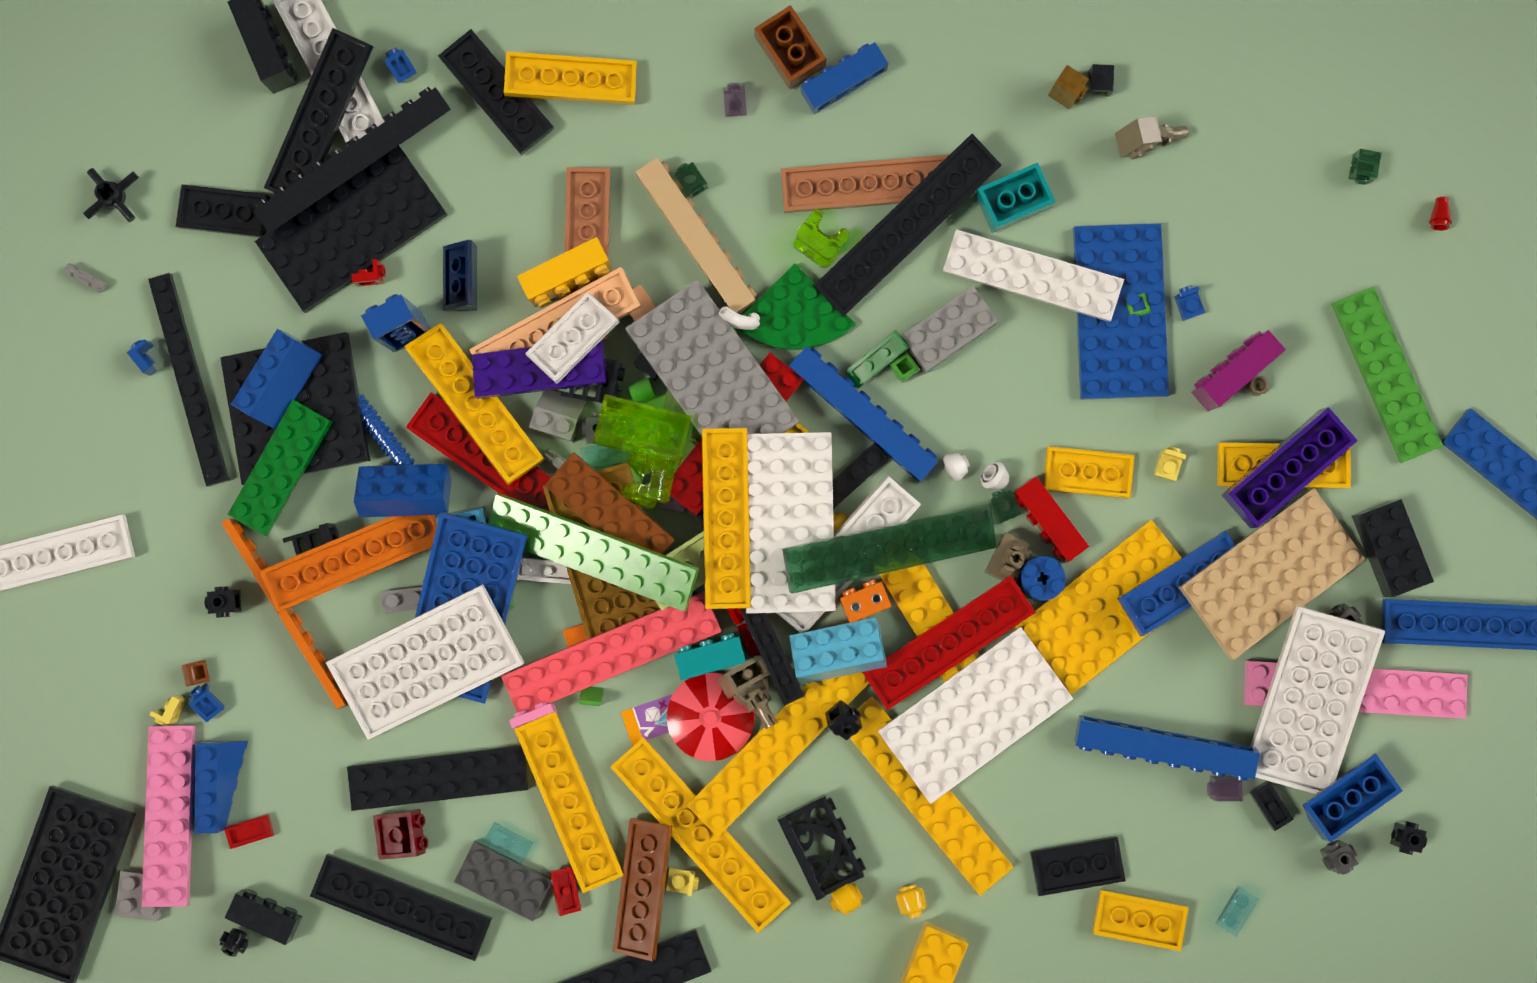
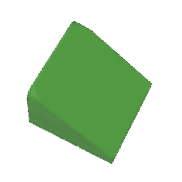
M590 686L581 690L578 703L592 706L602 705L604 688Z

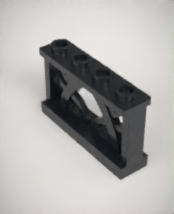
M825 794L777 817L781 829L817 901L842 886L865 877L863 871L866 870L861 857L856 859L853 853L856 847L851 837L846 838L843 832L846 830L842 818H836L833 812L837 808L832 798L827 799ZM816 807L823 808L827 814L826 818L821 820L818 813L815 817L816 823H811L810 815L812 810ZM806 812V822L790 824V819ZM831 820L833 821L837 831L833 830L830 827H827L830 824ZM805 831H809L808 842H801L800 836H806ZM813 831L825 834L835 840L834 850L829 862L818 855L806 857L804 852L811 847L814 840ZM842 842L848 854H841ZM847 860L852 864L851 873L847 876L838 874L834 870L836 865L839 869L845 870L846 868L842 866V863ZM820 861L826 867L823 869L820 865V868L816 870L813 867V863ZM831 873L838 879V881L824 888L821 887V884Z

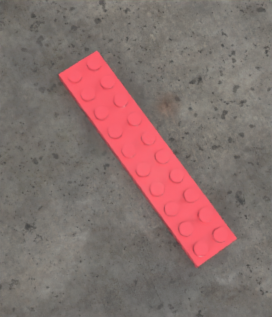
M703 590L691 595L688 609L685 612L671 606L664 611L661 609L655 610L501 675V678L517 713L523 710L530 712L535 709L534 706L542 702L549 704L677 651L678 648L711 637L722 630L713 609H705V591Z

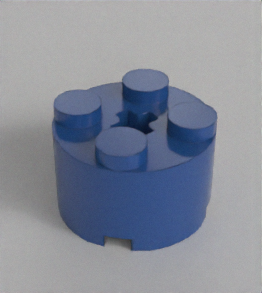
M1047 556L1033 557L1025 561L1020 568L1021 572L1017 579L1020 590L1029 598L1034 600H1050L1063 591L1066 580L1065 572L1056 559ZM1040 573L1041 575H1045L1046 579L1043 580V583L1037 581V578L1040 577Z

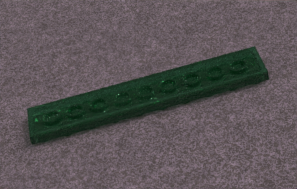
M986 504L782 548L789 593L793 594L994 549L997 546L991 505Z

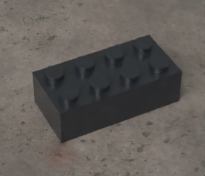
M262 0L227 1L260 81L273 94L296 85L297 82L294 77L297 76L293 64H289L286 58L289 54L285 45L281 44L278 39L281 35L277 26L273 25L270 20L273 16L269 7L264 5Z
M1402 499L1391 500L1351 515L1383 597H1396L1434 582Z

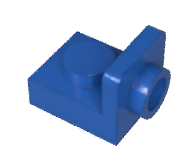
M395 47L385 53L387 57L384 58V61L398 84L417 73L402 48L398 50Z
M1192 285L1181 288L1179 289L1180 293L1174 297L1183 321L1205 313L1198 294L1201 291L1199 286L1192 288Z
M145 339L139 340L132 344L127 354L142 373L151 376L157 370L153 366L154 360L146 352L154 345Z
M207 683L202 686H196L189 693L188 705L206 723L224 710V705L209 691L210 686Z

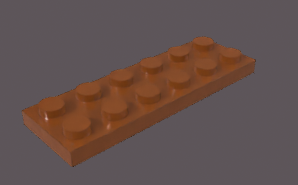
M575 452L568 457L544 485L596 530L663 554L675 540L672 535Z
M638 818L629 819L623 866L624 876H622L613 944V952L649 961L656 960L673 825Z

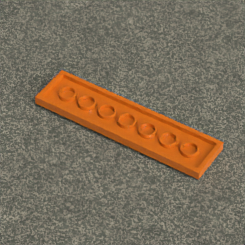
M434 515L391 516L259 571L273 605L277 613L432 548L437 521Z

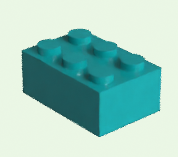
M1038 162L979 187L975 193L992 233L1051 208L1056 202Z
M734 632L721 636V640L714 642L712 638L699 642V647L692 648L691 644L678 648V652L674 654L681 680L746 663L740 635L735 636Z

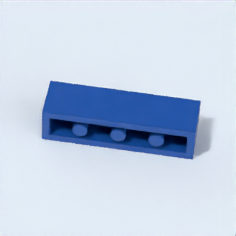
M875 42L870 45L868 43L864 44L857 50L856 54L844 56L836 66H828L821 71V75L818 77H810L802 83L801 94L814 114L887 71L889 63Z

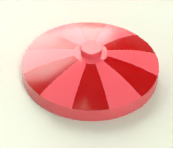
M710 672L685 680L675 690L668 704L667 725L673 741L684 753L698 760L718 761L734 755L749 740L754 727L755 712L749 713L746 706L739 704L733 697L730 699L726 697L717 681L724 675L722 673Z

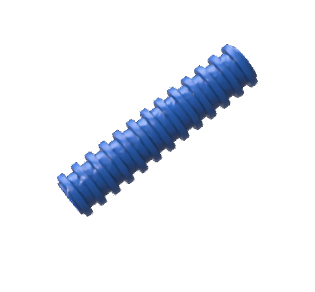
M360 394L358 396L359 407L365 429H369L368 433L373 435L372 438L377 440L379 446H382L381 450L386 451L385 455L390 456L389 460L391 462L394 461L393 465H413L415 460L410 458L411 455L406 453V448H402V443L397 442L398 438L393 437L394 433L389 431L390 428L388 426H385V421H381L380 415L377 416L378 412L373 410L374 407L369 405V401L365 400L363 394Z

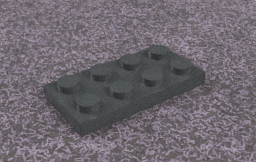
M477 841L473 842L454 881L531 921H534L552 885L551 878Z

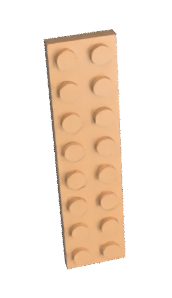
M619 267L469 350L471 354L532 347L587 292L596 298L618 320L641 308L642 305L624 269Z

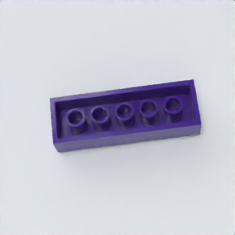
M1329 407L1320 409L1221 496L1249 528H1258L1358 440Z

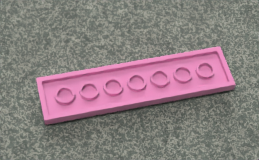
M149 726L142 907H181L190 905L196 726Z

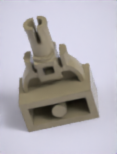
M1156 116L1137 118L1115 133L1121 158L1130 157V159L1142 157L1144 152L1154 150V146L1157 144L1168 146L1172 141L1185 139L1189 135L1186 126L1173 128L1168 126V124L1158 126Z
M1003 533L984 573L1001 581L1011 575L1016 582L1021 572L1019 568L1022 567L1029 556L1030 550L1028 547L1030 544L1008 533Z
M760 654L725 673L717 681L728 699L733 697L739 704L746 706L749 713L752 711L757 712L765 729L778 721L768 706V702L772 700L768 693L769 683L767 677L770 674Z

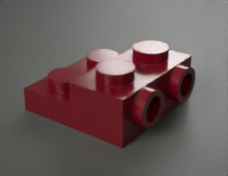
M420 809L373 815L379 860L417 857L426 853L428 839L423 834L426 820L425 816L421 814Z

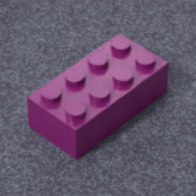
M1269 330L1263 333L1258 331L1254 335L1249 336L1243 342L1245 346L1242 345L1238 349H1234L1226 356L1229 360L1226 359L1222 363H1218L1210 370L1212 374L1209 373L1207 376H1203L1194 384L1196 388L1191 393L1208 412L1222 406L1286 350Z

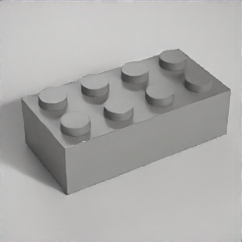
M972 286L905 332L901 337L909 346L907 349L921 371L926 374L995 326L998 320L975 287Z

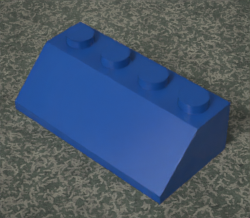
M276 329L231 405L248 416L276 429L292 400H296L321 359L322 354L289 333Z
M1373 754L1304 803L1303 807L1309 822L1319 836L1331 843L1403 790L1377 754Z

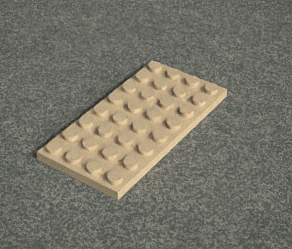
M1312 488L1179 586V589L1230 660H1234L1291 617L1296 605L1301 607L1307 605L1362 563L1365 558L1316 489Z

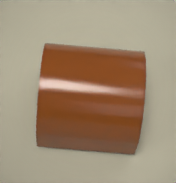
M206 660L181 665L186 687L210 682Z

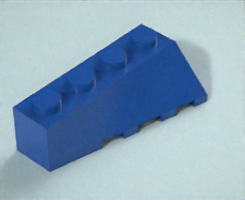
M203 741L195 744V834L219 833L227 826L233 803L232 798L237 787L239 770L242 768L243 755L248 741Z

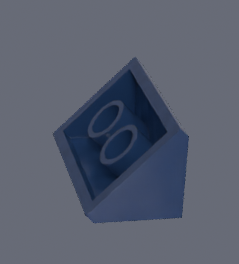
M464 240L443 246V311H477V246L472 240Z

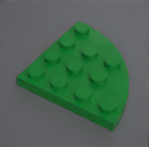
M794 263L743 314V316H748L752 313L758 314L760 317L759 327L754 330H738L749 338L772 348L803 350L806 346L809 349L812 347L817 348L839 339L856 326V323L847 314L843 317L813 286L815 283Z

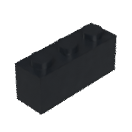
M242 889L235 893L225 919L283 945H287L292 941L303 916L297 914L298 911L294 908H283L277 905V901L271 898L263 899L257 896V892L251 889Z

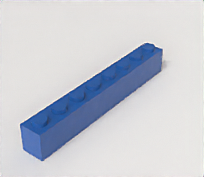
M806 346L789 367L804 379L803 382L920 483L938 463L935 459L937 457L936 454L929 448L924 450L919 445L920 441L913 434L908 436L902 430L904 428L902 424L895 419L891 421L886 416L887 412L880 405L875 407L870 402L871 398L864 391L858 392L853 387L855 384L848 377L844 376L842 378L837 373L838 369L831 362L826 364L821 359L822 355L815 348L809 349Z
M1079 715L1074 739L1076 746H1079V749L1083 751L1101 750V753L1113 756L1114 753H1117L1131 760H1136V757L1152 764L1165 762L1170 767L1180 768L1181 766H1186L1195 772L1207 770L1212 771L1214 775L1222 777L1225 774H1229L1243 781H1247L1248 778L1255 779L1260 753L1255 747Z

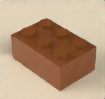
M791 5L754 28V37L789 90L826 67L827 58Z

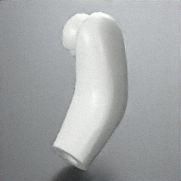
M723 307L719 311L720 317L728 321L733 328L754 330L760 325V317L756 313L743 316L728 307Z

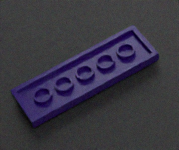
M603 340L558 384L527 357L525 353L531 347L472 354L474 393L477 399L606 384Z

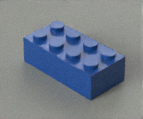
M394 294L388 297L384 304L380 306L373 305L365 310V314L361 315L373 340L392 352L398 351L430 330L421 310L402 294L399 296Z
M447 464L359 466L353 501L359 518L440 515L442 511L448 513L451 488Z

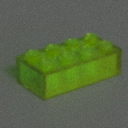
M605 394L593 444L679 465L683 456L692 416Z

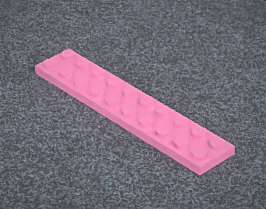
M1245 661L1244 705L1264 706L1277 662ZM1373 669L1359 712L1466 719L1468 675Z

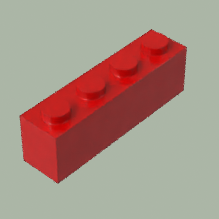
M1037 476L1032 477L1012 492L1015 496L1013 498L1015 504L1020 509L1024 508L1028 514L1026 515L1027 520L1032 526L1037 525L1041 531L1039 533L1040 537L1046 544L1050 543L1054 548L1052 552L1060 562L1062 560L1064 563L1070 562L1090 547Z

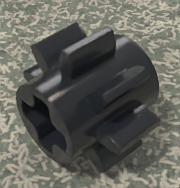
M232 928L230 933L224 931L219 940V945L222 946L221 951L231 957H236L238 952L244 954L249 941L246 939L247 934L237 928Z

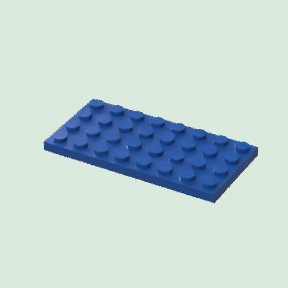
M1161 223L1074 226V264L1124 279L1111 322L1077 312L1080 400L1168 397L1169 383ZM1145 293L1151 313L1140 316L1136 314L1129 315L1127 304L1132 306L1134 312L1146 309L1143 297L1139 298L1138 294Z
M444 511L440 512L415 617L483 584L504 625H506L528 534ZM492 680L458 697L485 704Z

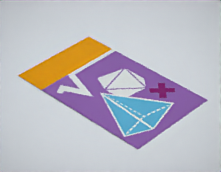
M673 694L621 712L632 745L636 744L642 737L649 740L669 733L667 709Z

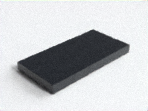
M181 184L175 227L260 238L264 235L265 227L253 211L257 209L255 204L265 197L269 201V195Z
M1117 836L1030 851L1038 896L1126 881Z

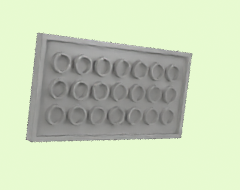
M698 279L625 328L628 335L701 437L702 429L747 428V434L785 433L799 423L798 418L729 322L720 317V310Z

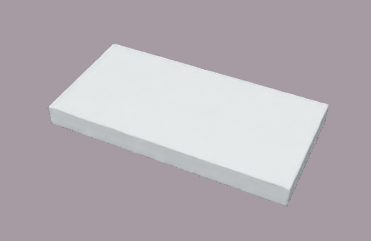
M587 292L525 354L558 384L620 321Z

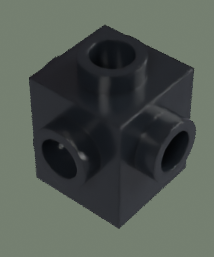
M228 586L214 587L215 591L207 592L204 604L208 614H216V618L230 617L231 612H242L240 590H228Z
M842 700L825 713L828 728H830L833 734L841 736L846 741L851 736L857 734L862 728L860 712Z
M1406 821L1405 825L1395 822L1390 844L1399 847V852L1413 855V851L1422 853L1423 848L1427 844V831L1419 829V824Z

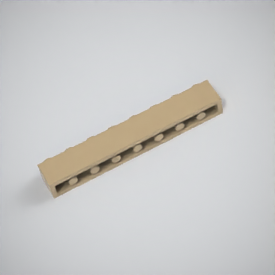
M656 157L636 171L637 178L724 304L734 312L742 313L756 302L754 298L756 296L755 291L751 285L746 286L742 281L744 276L738 267L733 268L730 263L732 258L725 249L723 251L718 246L720 241L713 231L709 233L705 226L708 224L701 214L697 216L693 210L695 205L690 197L687 196L685 198L681 193L683 188L677 179L672 180L668 174L671 172L665 161L660 162Z

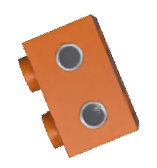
M873 579L863 583L862 589L856 591L855 588H850L842 592V597L838 599L848 623L892 607L882 581L876 583V580Z

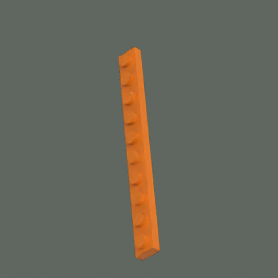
M226 519L221 524L273 605L259 571L268 568L267 562L256 553L257 547L252 539L246 537L244 525L240 521H236V519ZM291 608L279 612V617L335 707L341 709L347 706L348 703L324 662L326 661L325 655L314 646L313 642L315 640L309 631L304 630L301 625L303 620L297 612L294 613Z

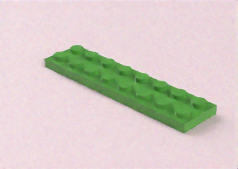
M1370 287L1332 303L1331 305L1399 462H1406L1442 447L1441 439L1375 287Z

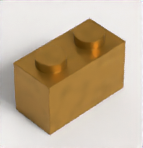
M1066 65L1048 96L1070 109L1073 103L1078 105L1088 90V87L1085 85L1089 78Z

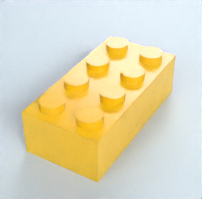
M595 237L518 275L517 278L528 300L534 307L539 306V308L549 305L551 299L556 297L563 298L571 293L570 290L576 287L583 288L591 283L590 280L596 277L599 279L613 270V267L600 241Z
M925 921L899 983H953L969 945L966 938Z

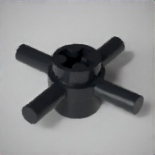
M94 168L89 169L87 174L96 183L94 193L98 200L83 212L85 217L88 219L92 218L104 207L110 209L117 208L128 222H132L135 216L124 204L126 200L124 190L134 183L139 176L132 171L117 184L104 181Z

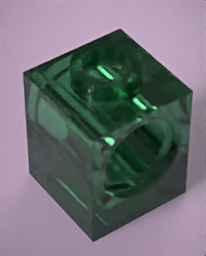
M1361 148L1356 151L1352 156L1348 179L1355 180V183L1367 185L1375 180L1378 176L1382 153Z
M693 162L682 164L677 168V172L674 173L675 178L679 181L683 191L690 199L708 189L707 182ZM688 175L696 177L693 183L689 184L684 181Z
M1004 489L992 493L993 498L989 499L988 502L998 524L1021 515L1011 490L1005 492ZM1001 499L1008 502L1009 507L1007 511L999 509L998 502Z

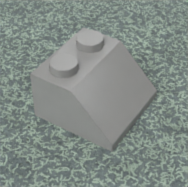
M553 390L543 391L535 406L529 428L574 443L587 401L560 396L561 393Z

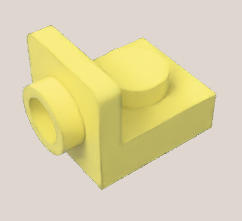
M1175 447L1161 450L1154 476L1175 482L1182 460H1185L1186 455L1182 454L1181 450Z
M181 695L172 696L164 705L165 712L153 710L149 715L155 718L154 721L164 726L177 723L188 698Z
M669 867L666 891L688 894L687 896L692 897L693 891L698 889L699 878L695 877L696 871Z

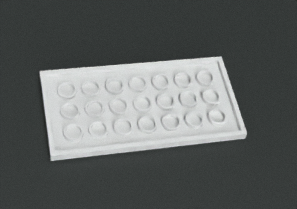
M831 432L747 434L751 608H746V613L836 611Z
M482 584L328 660L326 664L367 740L523 665L524 661L487 590Z
M1296 605L1250 747L1257 748L1260 753L1256 778L1313 794L1320 793L1336 781L1385 634L1383 629Z
M1018 627L879 729L878 732L931 804L1061 709L1073 698L1023 629Z

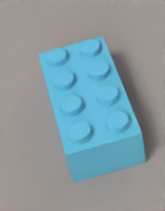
M876 617L789 636L795 674L801 685L887 667L880 626Z

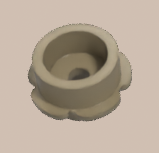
M1256 375L1247 383V390L1253 396L1265 394L1268 390V381L1264 376Z

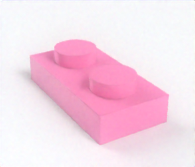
M542 702L535 705V710L528 713L527 710L520 711L514 714L515 718L509 720L510 724L515 729L545 715L557 713L555 705Z

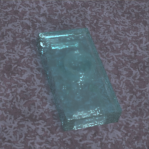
M623 440L580 448L581 458L593 468L627 462Z

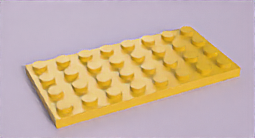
M1149 520L1067 584L1058 596L1047 600L1035 609V614L1016 625L1014 629L1016 630L1018 627L1023 629L1064 687L1072 695L1148 635L1140 637L1117 598L1182 557L1156 524Z

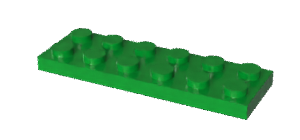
M292 400L229 510L228 515L261 535L268 536L330 428L332 421L300 402Z

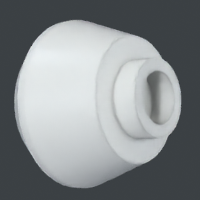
M959 453L946 454L942 461L953 481L959 482L968 473L969 461L965 455L961 456Z
M1001 462L988 464L981 473V484L984 488L1001 490L1009 483V474Z

